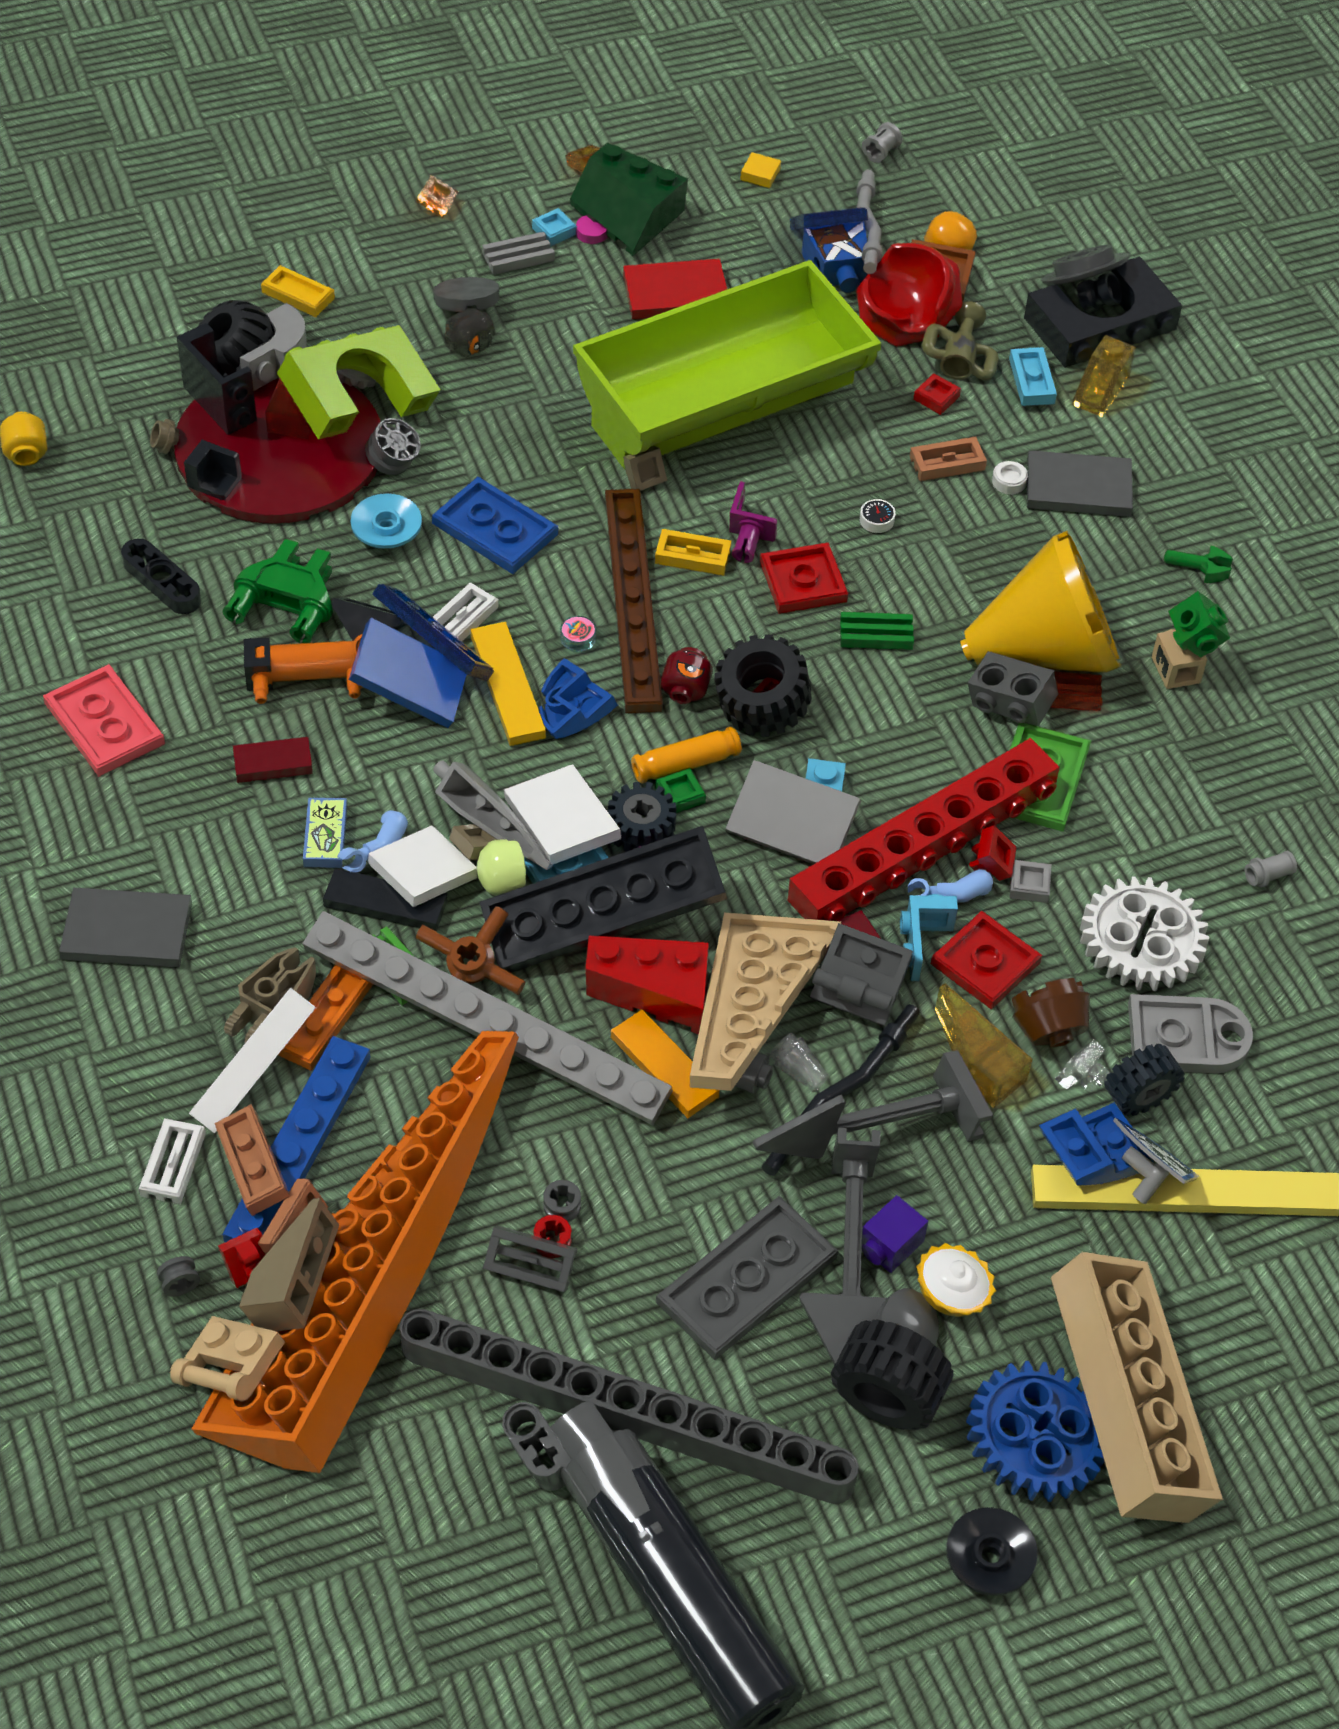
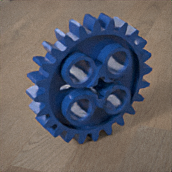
M1029 1361L1024 1362L1020 1372L1012 1363L1007 1365L1003 1374L995 1370L989 1382L983 1381L977 1391L978 1395H974L969 1405L972 1410L966 1418V1423L973 1426L967 1435V1440L979 1442L972 1455L973 1457L986 1456L987 1461L982 1468L983 1472H989L994 1469L999 1472L995 1482L996 1485H1000L1008 1479L1012 1482L1011 1494L1016 1495L1020 1488L1024 1487L1027 1488L1029 1500L1033 1501L1038 1492L1043 1491L1047 1502H1051L1057 1494V1490L1065 1499L1069 1498L1074 1488L1080 1492L1083 1491L1089 1480L1093 1481L1101 1470L1099 1467L1104 1463V1457L1085 1392L1077 1390L1080 1378L1077 1376L1070 1382L1063 1380L1064 1368L1062 1367L1057 1370L1055 1375L1049 1374L1047 1362L1042 1363L1038 1372L1033 1370ZM1025 1397L1035 1400L1039 1406L1030 1404ZM1061 1424L1069 1426L1075 1434L1065 1431ZM1001 1427L1010 1429L1016 1437L1005 1434ZM1037 1455L1047 1457L1052 1465L1045 1464Z

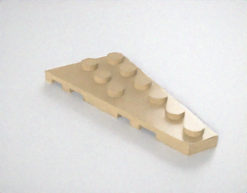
M724 912L690 1072V1087L732 1091L825 958L838 923L841 924V922Z

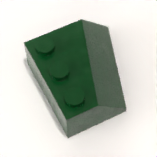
M607 142L590 156L571 195L570 205L582 215L588 216L593 222H599L607 229V235L614 241L621 240L626 245V251L634 256L685 211L688 178Z

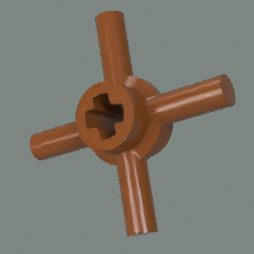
M495 906L476 937L467 936L454 942L425 925H422L416 934L417 940L447 956V967L452 976L469 984L488 978L516 995H519L525 986L526 981L494 964L495 957L490 943L509 915L502 908ZM475 955L478 958L476 962L471 960L474 958ZM465 958L469 959L466 965L463 961Z

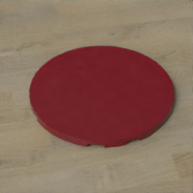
M277 378L254 391L257 421L229 435L194 399L183 412L177 425L179 439L178 443L174 445L178 471L186 481L184 461L201 440L237 452L240 458L242 479L225 500H220L191 488L189 490L203 503L209 502L220 508L221 513L237 519L277 524L304 521L310 519L309 515L325 510L332 512L354 499L353 495L363 486L366 487L370 484L378 470L367 459L365 445L377 425L381 422L371 402L358 389L341 383L359 412L347 432L318 440L282 380Z

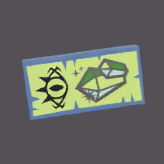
M308 798L303 851L304 867H343V860L338 858L337 855L344 849L347 798Z

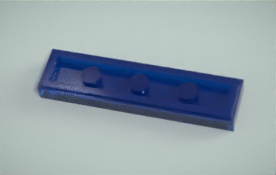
M378 584L372 593L373 596L467 676L484 681L489 680L494 670L487 662L403 591L385 584Z

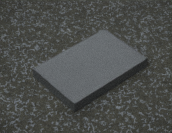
M1028 451V509L1131 517L1133 510L1131 458Z
M73 887L59 950L61 960L180 968L192 907L191 895Z

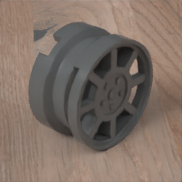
M390 418L381 421L366 442L365 453L369 462L377 470L389 475H398L405 472L413 459L418 455L421 442L417 432L411 425L402 420ZM388 424L395 425V428H394V427H388L387 425H388Z

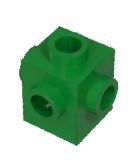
M1199 591L1168 611L1176 630L1173 632V637L1181 649L1185 651L1189 649L1200 658L1215 651L1218 646L1230 639L1225 625L1228 623L1225 612L1218 604L1213 603Z

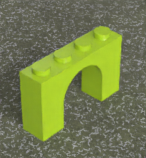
M400 325L389 328L378 327L372 332L360 335L353 333L335 341L324 340L315 346L306 348L295 347L286 353L284 361L277 372L318 440L347 432L359 412L341 384L337 375L338 370H357L372 377L383 388L400 417L427 411L441 391Z

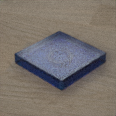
M862 207L803 214L791 217L790 228L791 230H800L809 227L862 222L868 220L867 209Z

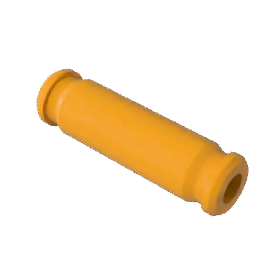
M727 727L725 731L717 730L649 750L643 755L635 754L631 759L632 770L636 780L644 784L650 779L656 780L688 768H698L724 760L730 755L738 756L742 751L741 740L735 728Z

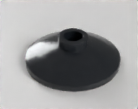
M978 1508L964 1514L951 1528L946 1544L948 1563L955 1576L971 1590L985 1595H1006L1020 1589L1031 1578L1037 1564V1544L1031 1530L1019 1517L999 1508ZM987 1552L993 1553L998 1561L996 1563L987 1562L982 1558V1554Z

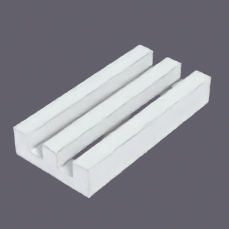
M470 582L424 624L425 634L428 636L436 635L438 642L446 641L447 647L454 650L471 634L472 628H477L498 608V599ZM476 596L467 607L464 606L472 597ZM456 613V617L442 628L441 626Z
M164 1118L139 1187L141 1197L149 1198L151 1194L156 1195V1200L165 1201L166 1198H171L173 1203H182L206 1135L204 1126ZM173 1131H177L178 1135L160 1184H155L154 1181ZM189 1134H192L174 1187H170Z

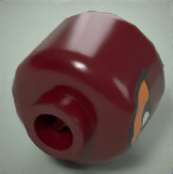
M693 647L681 648L678 651L672 652L667 658L661 677V686L676 703L688 704L701 700L707 694L713 674V666L706 654L701 650Z

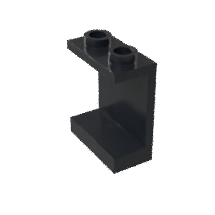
M207 323L177 336L182 380L186 391L227 435L256 422L257 414L251 369L247 366L224 378L221 376L218 368L214 330Z

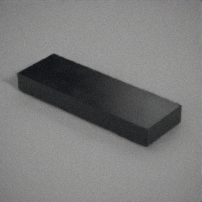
M336 868L323 897L324 907L417 928L425 925L436 932L448 901L447 893H443L413 907L385 879Z

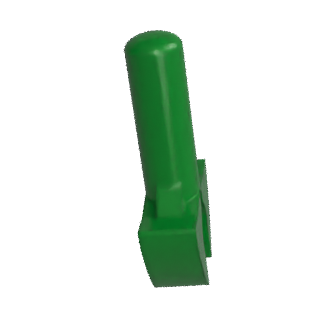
M1212 545L1208 554L1204 556L1174 550H1167L1164 554V562L1166 564L1201 570L1205 574L1204 583L1224 581L1229 578L1233 558L1225 551Z

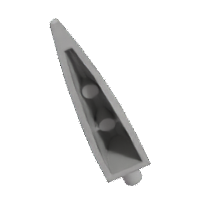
M439 761L434 766V773L442 779L435 793L457 813L498 840L517 841L520 844L523 856L542 868L548 870L552 867L550 861L525 825L473 770L463 763L454 761L451 766L445 761Z

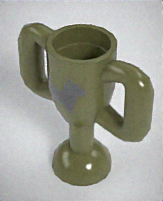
M964 301L962 302L961 309L954 316L956 323L960 326L959 331L953 333L944 326L931 324L926 328L922 342L923 352L929 357L941 360V371L951 379L963 380L972 374L981 380H990L996 373L999 361L998 354L993 348L976 343L972 335L973 329L979 328L984 324L987 316L986 311L976 302ZM938 335L947 342L944 349L935 348ZM977 354L986 357L983 369L975 363Z

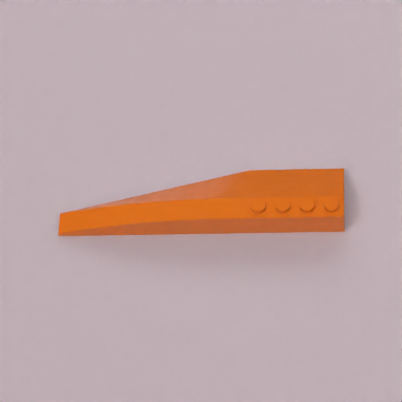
M482 1031L451 1068L454 1074L453 1077L441 1086H436L427 1097L430 1105L419 1118L412 1116L403 1126L402 1130L405 1133L403 1138L396 1146L389 1144L348 1193L347 1197L350 1200L348 1205L336 1214L332 1213L339 1223V1228L305 1328L277 1331L285 1343L247 1400L238 1401L231 1399L227 1396L226 1392L213 1390L192 1427L195 1434L285 1469L314 1473L321 1472L411 1302L451 1220L499 1099L519 1038L516 1032ZM225 1369L223 1373L232 1375L238 1371Z

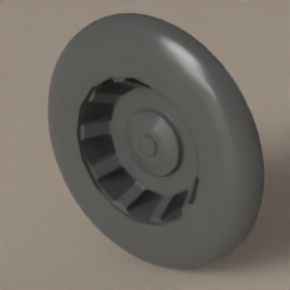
M1110 244L1080 250L1053 261L1054 272L1044 276L1041 281L1046 285H1060L1090 278L1123 265L1129 260L1130 253H1114L1113 247Z

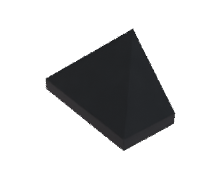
M346 597L333 598L332 602L334 610L352 641L357 636L363 634L365 625L370 618L395 630L409 624L412 615Z

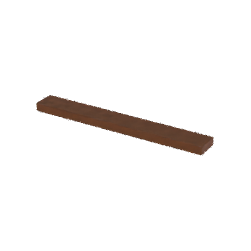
M640 489L605 490L625 713L662 712L663 703Z

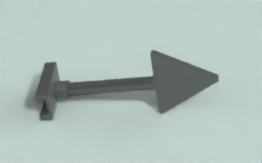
M955 1050L943 1053L933 1075L939 1089L933 1090L932 1094L851 1112L842 1116L841 1113L846 1102L843 1096L839 1095L758 1137L752 1143L755 1149L760 1151L820 1159L823 1157L831 1137L837 1134L838 1128H847V1132H852L936 1111L939 1114L951 1111L966 1140L969 1142L982 1139L984 1132L979 1124L980 1122L991 1120L993 1113L959 1051Z
M838 1128L832 1155L831 1174L842 1175V1181L846 1183L842 1294L803 1292L799 1298L834 1365L855 1325H859L864 1320H876L880 1307L887 1299L884 1297L862 1296L860 1294L863 1184L867 1182V1176L873 1177L880 1149L881 1130H872L870 1141L846 1140L847 1128Z

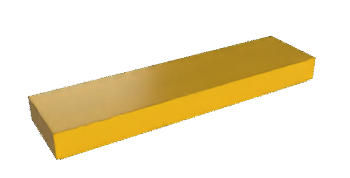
M506 622L472 628L471 639L509 745L513 746L545 739L546 729Z

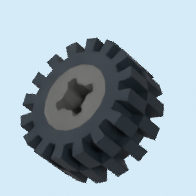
M633 782V789L630 790L626 784L621 787V794L618 791L612 794V800L608 802V813L620 828L621 839L614 841L618 848L624 843V851L627 852L632 850V848H638L639 846L674 836L677 807L676 803H673V797L670 793L664 795L665 789L658 786L656 790H653V783L646 782V788H640V782Z
M1151 1044L1146 1046L1144 1051H1141V1049L1134 1051V1055L1130 1058L1128 1055L1122 1059L1123 1063L1121 1065L1116 1064L1112 1068L1113 1072L1107 1074V1081L1104 1082V1085L1121 1112L1127 1116L1130 1113L1132 1116L1138 1115L1140 1110L1142 1113L1149 1111L1151 1106L1154 1105L1156 1108L1161 1105L1160 1101L1162 1099L1168 1100L1172 1096L1171 1092L1177 1091L1181 1087L1179 1083L1184 1082L1185 1073L1165 1045L1156 1044L1153 1047Z

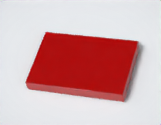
M720 259L623 266V277L632 319L650 318L727 290Z

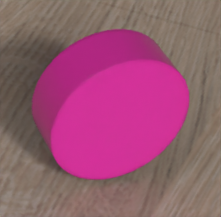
M586 215L579 218L576 223V236L584 243L598 244L603 242L608 236L607 229L599 222H593Z

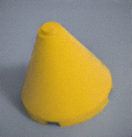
M1068 531L1054 535L964 631L966 639L961 640L960 643L968 661L974 659L976 664L979 665L986 653L990 651L1054 670L1107 673L1121 667L1120 662L1117 661V659H1120L1100 601L1087 576L1086 567Z

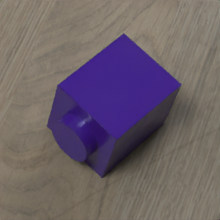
M896 1195L863 1226L861 1249L870 1262L875 1265H881L888 1272L892 1273L924 1242L929 1221Z

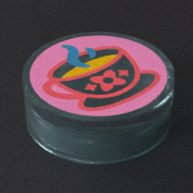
M584 616L567 618L560 627L561 643L572 651L590 649L596 642V625L591 619Z

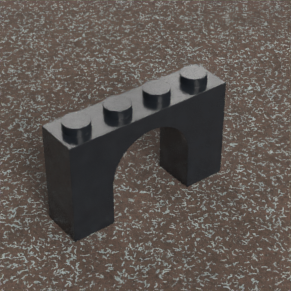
M1140 256L1129 259L1123 265L1111 270L1120 282L1122 301L1119 305L1126 312L1117 317L1101 318L1082 312L1070 301L1057 284L1028 293L1024 319L1064 368L1084 363L1098 356L1113 353L1116 350L1177 330L1182 304Z

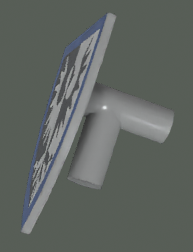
M1115 1117L1113 1121L1156 1162L1154 1164L1132 1146L1121 1158L1145 1177L1132 1193L1141 1203L1146 1204L1169 1173L1183 1184L1196 1180L1199 1175L1164 1148Z

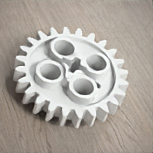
M1132 877L1130 886H1126L1120 879H1117L1114 889L1105 884L1101 895L1096 893L1092 895L1091 903L1086 904L1080 930L1083 932L1080 942L1087 945L1086 957L1096 956L1095 969L1104 966L1108 967L1106 978L1109 979L1116 974L1120 975V985L1122 986L1129 979L1135 980L1137 990L1141 989L1143 982H1149L1153 991H1157L1159 981H1163L1168 988L1173 987L1175 978L1184 983L1188 973L1195 974L1199 962H1203L1209 941V936L1205 935L1208 923L1201 922L1203 911L1191 910L1194 899L1189 898L1182 901L1180 899L1182 889L1179 888L1170 893L1167 891L1168 882L1166 881L1159 888L1154 887L1151 877H1148L1145 885H1140L1136 877ZM1155 909L1157 912L1153 918L1151 928L1146 934L1138 957L1134 958L1131 955L1135 949L1137 939L1142 933L1150 910Z

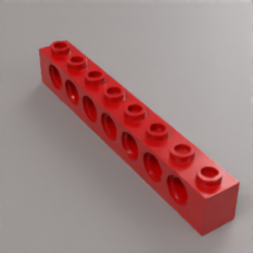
M1029 738L791 877L789 880L788 902L804 919L837 921L844 918L847 913L857 907H866L876 896L889 888H898L908 877L916 872L928 870L941 857L950 852L956 853L960 851L968 841L981 835L982 829L993 825L996 826L1009 817H1017L1027 806L1036 802L1037 798L1043 801L1050 797L1056 790L1060 767L1032 738Z

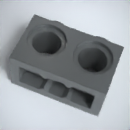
M990 651L986 653L968 681L973 707L986 713L993 712L1009 717L1016 722H1025L1035 726L1040 725L1058 696L1054 670Z

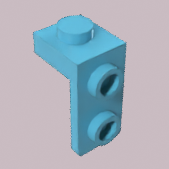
M940 894L928 896L910 895L907 911H901L900 933L907 935L908 943H903V947L914 952L909 965L911 981H919L923 957L920 931H953L958 910L957 896H943Z

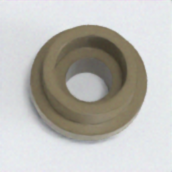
M157 420L152 428L150 445L153 448H157L159 453L167 454L178 443L179 430L175 428L173 420Z

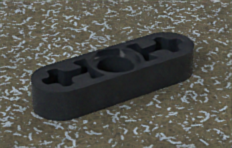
M132 539L123 545L121 554L124 568L172 611L178 614H189L200 607L201 596L198 583L152 543L145 539ZM158 572L170 574L169 578L161 581L152 578ZM176 587L178 589V592L181 594L180 596H177Z

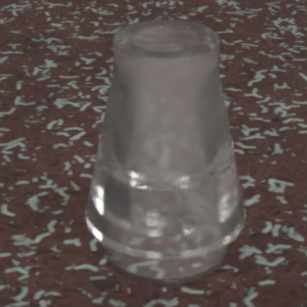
M793 1033L786 1035L769 1055L775 1061L774 1066L808 1087L813 1093L830 1076L823 1069L803 1037L797 1038Z

